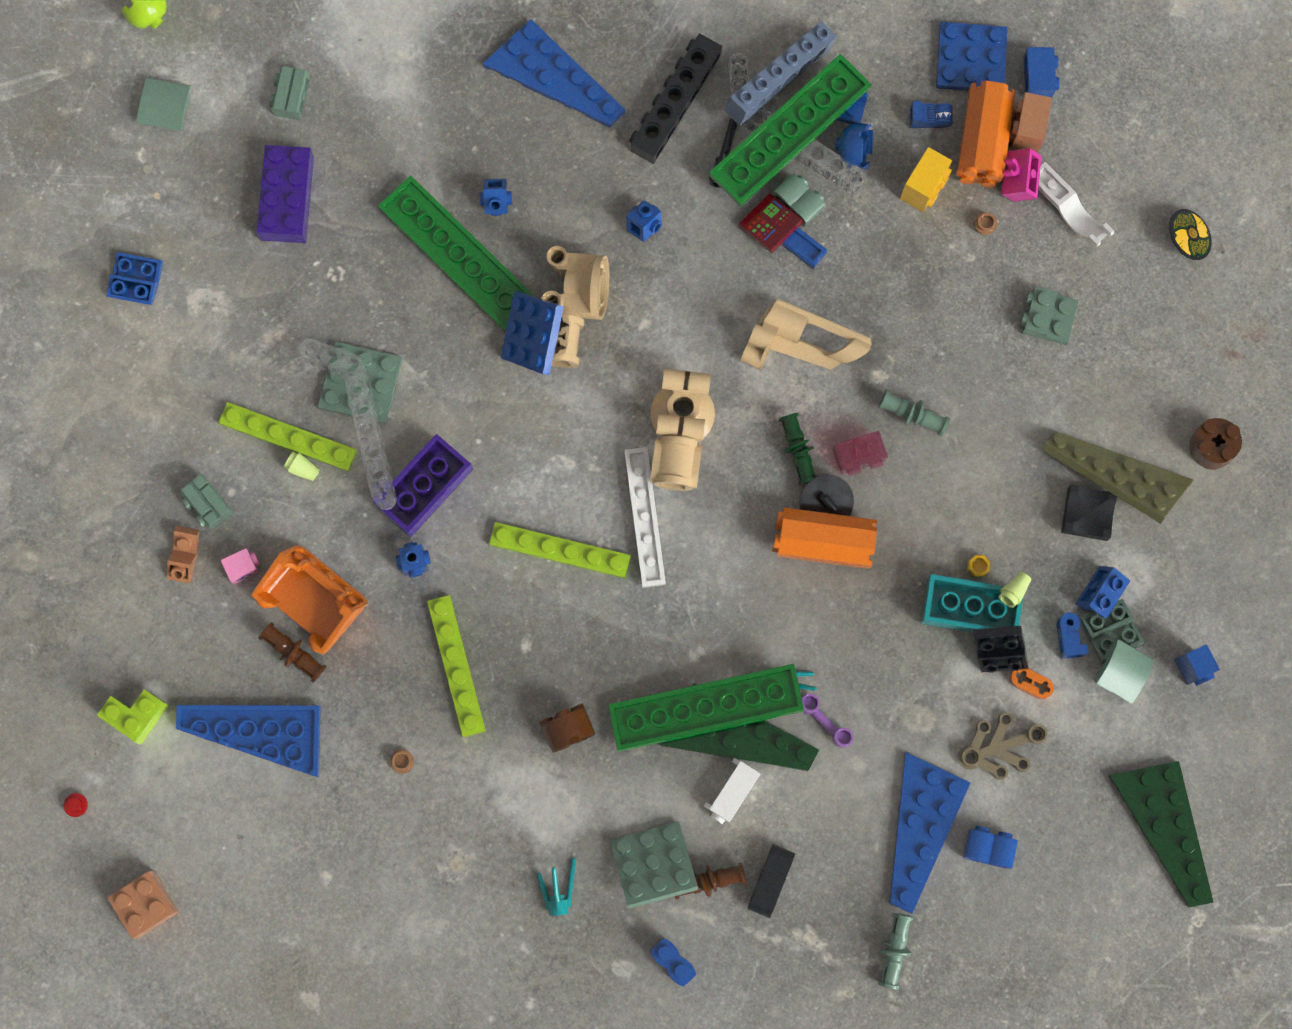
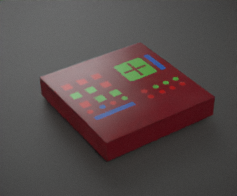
M769 193L738 225L741 230L772 254L803 223V220Z

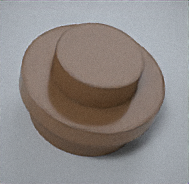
M988 212L979 214L974 221L975 229L982 235L992 234L997 228L996 217Z
M398 750L391 756V767L397 773H408L414 766V757L407 750Z

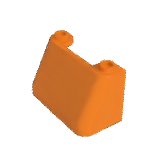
M298 545L279 553L251 594L262 608L267 609L277 606L310 633L308 642L311 649L322 655L329 651L368 603L360 592L310 551Z

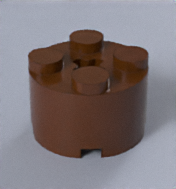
M1222 418L1206 420L1194 432L1190 440V452L1200 466L1211 470L1228 465L1238 455L1242 447L1240 428Z
M583 703L570 708V710L567 708L556 713L554 720L552 717H549L539 722L553 753L595 735L594 728Z

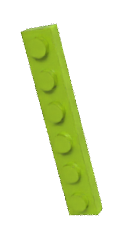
M229 402L226 403L219 420L221 426L297 454L301 453L303 456L346 472L350 471L357 454V450Z
M498 522L494 524L489 543L493 547L623 579L626 578L631 555Z
M447 595L429 600L427 603L462 736L465 738L486 732L451 596Z

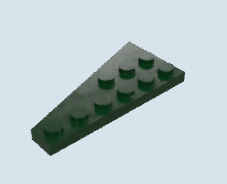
M764 720L662 742L660 745L662 747L732 759L736 758L738 760L802 771H809L819 752V749Z
M1179 761L1109 775L1108 777L1115 784L1120 793L1119 795L1129 807L1133 818L1152 849L1157 853L1161 864L1166 868L1188 907H1195L1214 903Z

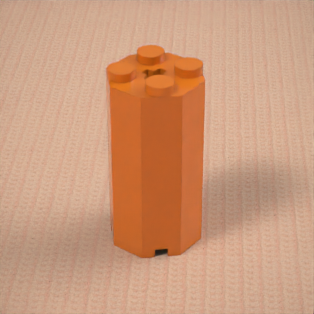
M982 81L981 86L976 87V83H971L969 87L956 175L960 177L959 181L963 184L979 183L984 187L993 188L1004 177L1003 171H1005L1006 165L1004 161L1007 158L1016 90L1012 88L1010 92L1008 85L1005 83Z
M783 508L782 511H778L775 529L779 530V534L775 535L772 552H777V557L870 569L873 560H870V555H874L877 536V527L875 526L877 520Z

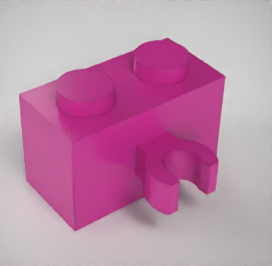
M1031 148L1007 151V158L1004 161L1006 163L1005 171H1003L1004 179L1001 185L1002 195L1013 202L1037 199L1042 157Z

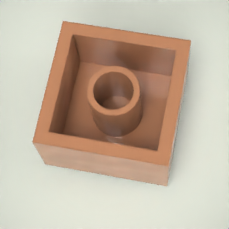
M1025 92L1022 100L1018 99L1012 115V121L1014 122L1009 136V142H1011L1010 151L1031 148L1038 153L1045 139L1052 102L1051 97Z
M155 871L146 872L107 897L132 939H139L179 913Z

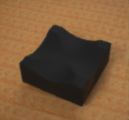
M1070 485L1067 490L1061 533L1108 541L1112 534L1113 514L1117 496L1109 491H1099Z

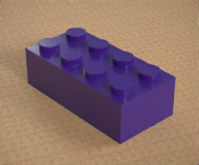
M265 145L257 222V234L261 241L306 243L314 155L311 148Z
M436 434L373 503L381 513L411 538L473 470L472 465Z

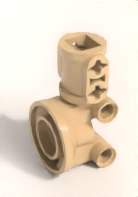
M553 246L547 252V260L555 273L565 279L564 294H559L556 291H547L541 298L564 306L552 367L577 368L579 367L580 360L577 357L580 330L584 327L583 319L602 320L605 315L609 294V262L606 255L568 253L561 246Z
M664 369L662 389L655 396L650 410L652 426L660 437L655 440L650 482L659 488L676 491H689L697 488L702 445L698 442L708 435L715 418L714 404L709 396L711 374ZM679 400L689 401L694 409L688 416H679L673 409L675 402Z

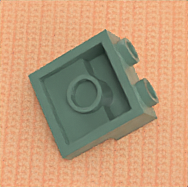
M1035 286L1033 291H1029L1025 304L1029 305L1027 313L1024 312L1021 318L1020 326H1024L1022 334L1067 345L1078 300L1057 295V291Z

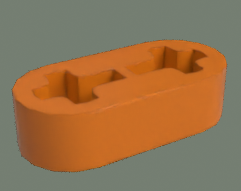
M1030 669L1012 671L1010 674V682L1015 688L1037 699H1046L1054 691V685L1050 679ZM1024 672V678L1029 680L1030 683L1026 681L1018 683V678L1015 675ZM1045 683V688L1048 689V692L1040 694V689L1033 684L1041 685Z

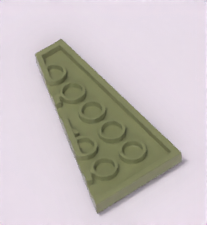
M1056 431L1051 434L1041 450L1160 524L1193 482V479Z

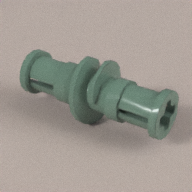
M890 390L884 392L878 406L880 409L885 408L900 417H904L906 426L913 421L914 425L919 424L925 428L927 427L938 432L940 436H943L950 421L949 417L943 418L934 414L929 409H924V401L920 400L915 405V402L910 403L907 399H901L890 394Z
M893 912L892 917L894 919L888 937L889 942L883 941V944L888 946V948L880 950V953L885 954L886 957L883 961L882 977L878 981V985L899 989L898 979L903 966V956L911 955V951L905 946L908 942L910 922L913 921L914 917Z

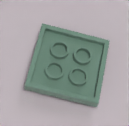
M335 342L318 408L386 425L403 358Z
M679 821L610 840L628 909L698 890Z

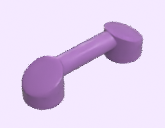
M810 693L802 698L805 710L803 713L812 715L832 735V742L835 746L845 748L853 742L851 730L848 728L838 729L818 709L820 700L816 695Z

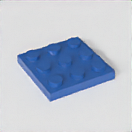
M940 22L936 88L968 91L971 83H976V87L981 86L982 81L1005 83L1007 27Z
M514 291L501 359L541 374L550 375L564 306L524 292Z

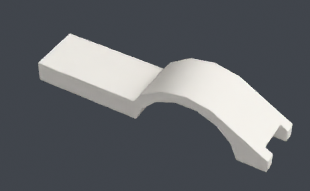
M1046 162L1041 165L1038 190L1058 209L1065 223L1075 234L1096 247L1100 245V241L1107 235L1112 236L1114 234V230L1107 223L1103 224L1096 221L1086 212L1077 197V193Z

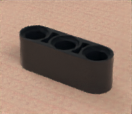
M775 844L772 845L749 902L748 910L768 918L771 917L795 857L794 852Z

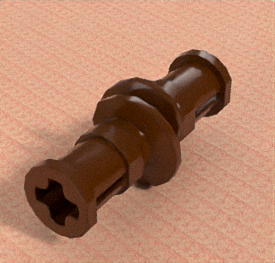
M271 622L258 639L260 641L263 639L277 653L282 654L279 659L280 661L286 658L285 667H289L293 663L298 670L311 678V682L314 683L327 666H322L308 652L300 648L301 639L293 643L287 635H283L273 627L274 623Z
M742 862L738 863V866L725 869L720 868L712 871L710 866L706 865L705 873L694 874L698 890L677 895L675 899L691 893H701L702 891H705L707 897H711L712 889L717 892L718 887L723 888L740 882L746 884Z

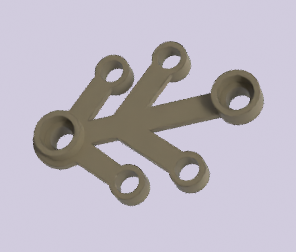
M1003 713L998 718L999 725L989 746L980 749L985 735L991 731V724L986 720H982L976 725L977 732L971 745L960 750L958 755L959 763L965 769L972 770L979 767L992 773L997 780L1005 779L1008 775V769L1005 766H996L983 759L993 755L1014 765L1017 771L1025 772L1030 768V761L1025 757H1017L1005 750L1028 742L1033 744L1044 742L1047 738V730L1044 726L1040 724L1033 725L1028 729L1027 733L1002 741L1008 727L1013 723V716L1010 713ZM1003 716L1009 717V724H1004L1002 722ZM982 723L986 724L988 727V730L986 732H982L980 730V725ZM1034 730L1040 733L1039 739H1035L1032 736ZM968 753L974 756L973 762L966 760ZM1020 760L1026 762L1025 769L1019 767ZM998 768L1004 770L1003 777L997 775L996 771Z

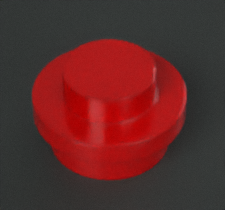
M79 793L70 794L64 801V811L71 817L82 816L88 809L86 797Z

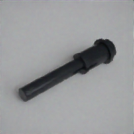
M732 118L729 120L720 156L716 158L714 167L723 160V156L725 158L730 153L738 125ZM709 176V181H710L709 184H710L711 186H713V187L721 188V187Z

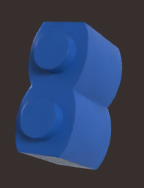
M975 826V829L968 830L963 858L996 867L1012 869L1018 840L1013 839V834L999 831L998 835L989 833V828Z
M663 938L651 949V954L655 961L667 968L669 976L678 985L684 987L696 976L692 964L680 957L677 948L669 940Z

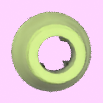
M295 452L290 454L283 467L288 470V473L311 481L315 480L320 471L301 453L297 454Z
M1020 572L1000 590L999 599L1005 605L1012 608L1019 605L1031 582V578L1026 573Z

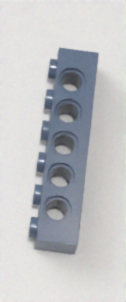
M821 21L729 98L724 111L741 126L828 53L837 36Z

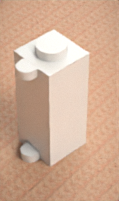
M736 758L732 760V763L737 767L714 803L710 805L705 802L703 805L712 812L711 818L720 824H723L724 821L728 824L730 823L761 775Z

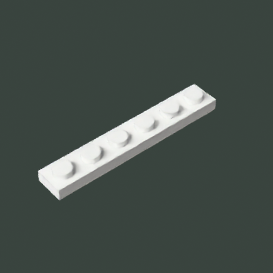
M648 447L624 450L642 588L666 585L653 484L650 482L651 470Z

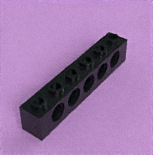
M700 33L696 39L692 38L686 48L688 52L685 57L678 59L675 65V73L673 76L669 75L663 85L665 87L662 94L658 93L652 102L654 107L651 112L644 114L640 123L642 124L639 131L635 130L630 137L631 152L652 164L658 159L722 55V45ZM695 58H699L703 62L700 64H695L692 62V60ZM687 76L691 78V81L683 82L681 78ZM671 95H678L680 99L673 101L669 97ZM666 113L669 117L667 119H660L658 115ZM650 131L656 132L658 135L654 138H650L646 134Z

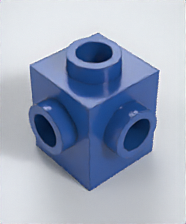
M507 178L484 179L483 192L479 193L480 206H484L485 214L499 216L508 213V205H512V191H507Z
M645 200L638 206H634L626 216V230L643 242L653 233H657L662 226L661 211L657 206L651 205Z
M417 542L404 544V548H399V555L396 556L398 570L402 569L405 576L418 577L422 576L423 572H428L427 564H431L429 551L424 550L422 544L418 545ZM416 555L415 561H408L409 556Z

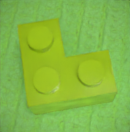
M144 689L131 708L117 698L110 696L96 716L132 741L142 744L169 705Z

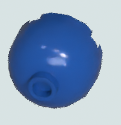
M851 124L842 131L840 137L836 138L835 149L839 151L841 160L847 166L857 169L868 168L870 161H866L868 154L872 155L874 143L873 130L868 129L872 126L871 124Z

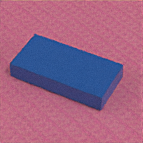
M797 228L781 244L812 269L817 266L828 252L825 247L800 228Z

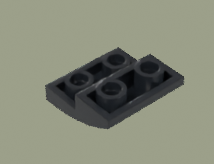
M1021 626L974 630L973 637L977 648V659L981 673L1028 669V658Z

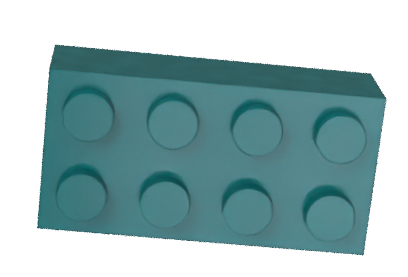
M930 574L926 582L920 624L974 633L975 629L1019 626L1023 598L1019 605L1012 608L1005 605L999 599L1000 590L1004 586Z

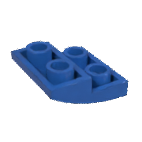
M117 252L113 274H110L106 297L152 305L159 285L163 261Z

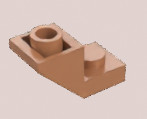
M181 526L175 527L173 551L167 563L168 580L191 583L199 550V530Z

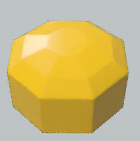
M974 555L967 562V571L972 577L982 578L990 571V561L985 555Z

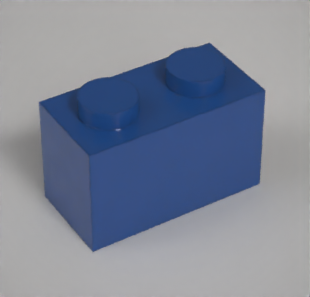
M1027 47L1023 56L1025 92L1052 98L1055 91L1059 89V77H1056L1055 69L1058 68V55H1055L1054 47Z
M1207 644L1175 659L1187 685L1193 682L1196 686L1215 678L1213 673L1220 670Z

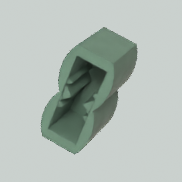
M792 173L774 190L773 196L801 217L803 220L801 225L805 227L823 210L825 206L824 198L819 192H813L808 188V182L804 177Z

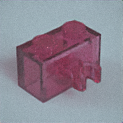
M879 431L837 443L833 447L841 475L848 473V476H853L861 473L862 468L870 466V469L881 467L888 457Z

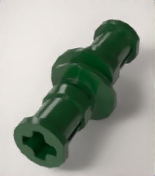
M797 412L779 418V422H782L786 434L785 438L789 444L784 449V453L792 454L793 464L797 469L800 479L798 484L802 485L817 476H815L811 463L812 459L808 453L814 447L806 446L809 439L804 440V433L801 431L797 418L799 413Z

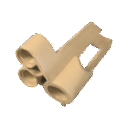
M777 299L765 311L758 324H755L740 361L761 370L771 349L832 370L841 363H849L862 357L870 351L872 344L871 338L781 299ZM813 324L850 341L843 348L835 352H829L801 340L800 337L805 325Z

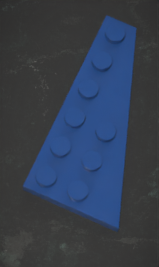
M532 19L483 63V67L489 70L492 69L507 79L511 78L521 83L522 86L551 100L561 102L564 106L570 109L573 108L585 114L586 117L609 128L625 114V109Z
M177 705V730L319 778L321 706Z
M907 752L904 754L901 799L899 803L889 903L912 914L970 786V782Z

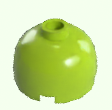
M131 0L132 6L128 9L125 5L121 10L122 15L132 26L139 29L151 26L152 29H155L164 22L162 17L166 14L167 3L166 0Z

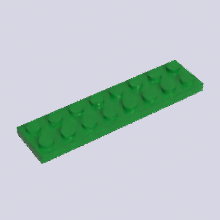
M839 54L709 172V176L741 207L871 89L872 84L844 56Z
M410 175L378 205V208L506 333L514 291L533 294Z
M794 664L608 704L618 752L805 711Z

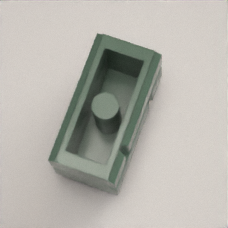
M282 66L280 73L275 74L274 86H276L275 94H271L269 100V107H271L275 116L301 120L310 81L308 71Z
M200 474L180 491L184 496L181 501L189 510L195 509L198 513L195 518L203 528L208 525L213 530L234 513L203 474Z

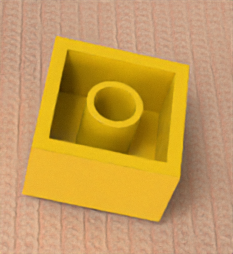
M928 147L906 182L900 199L921 212H924L927 206L931 208L938 197V193L944 188L952 172V169L949 168L952 160Z

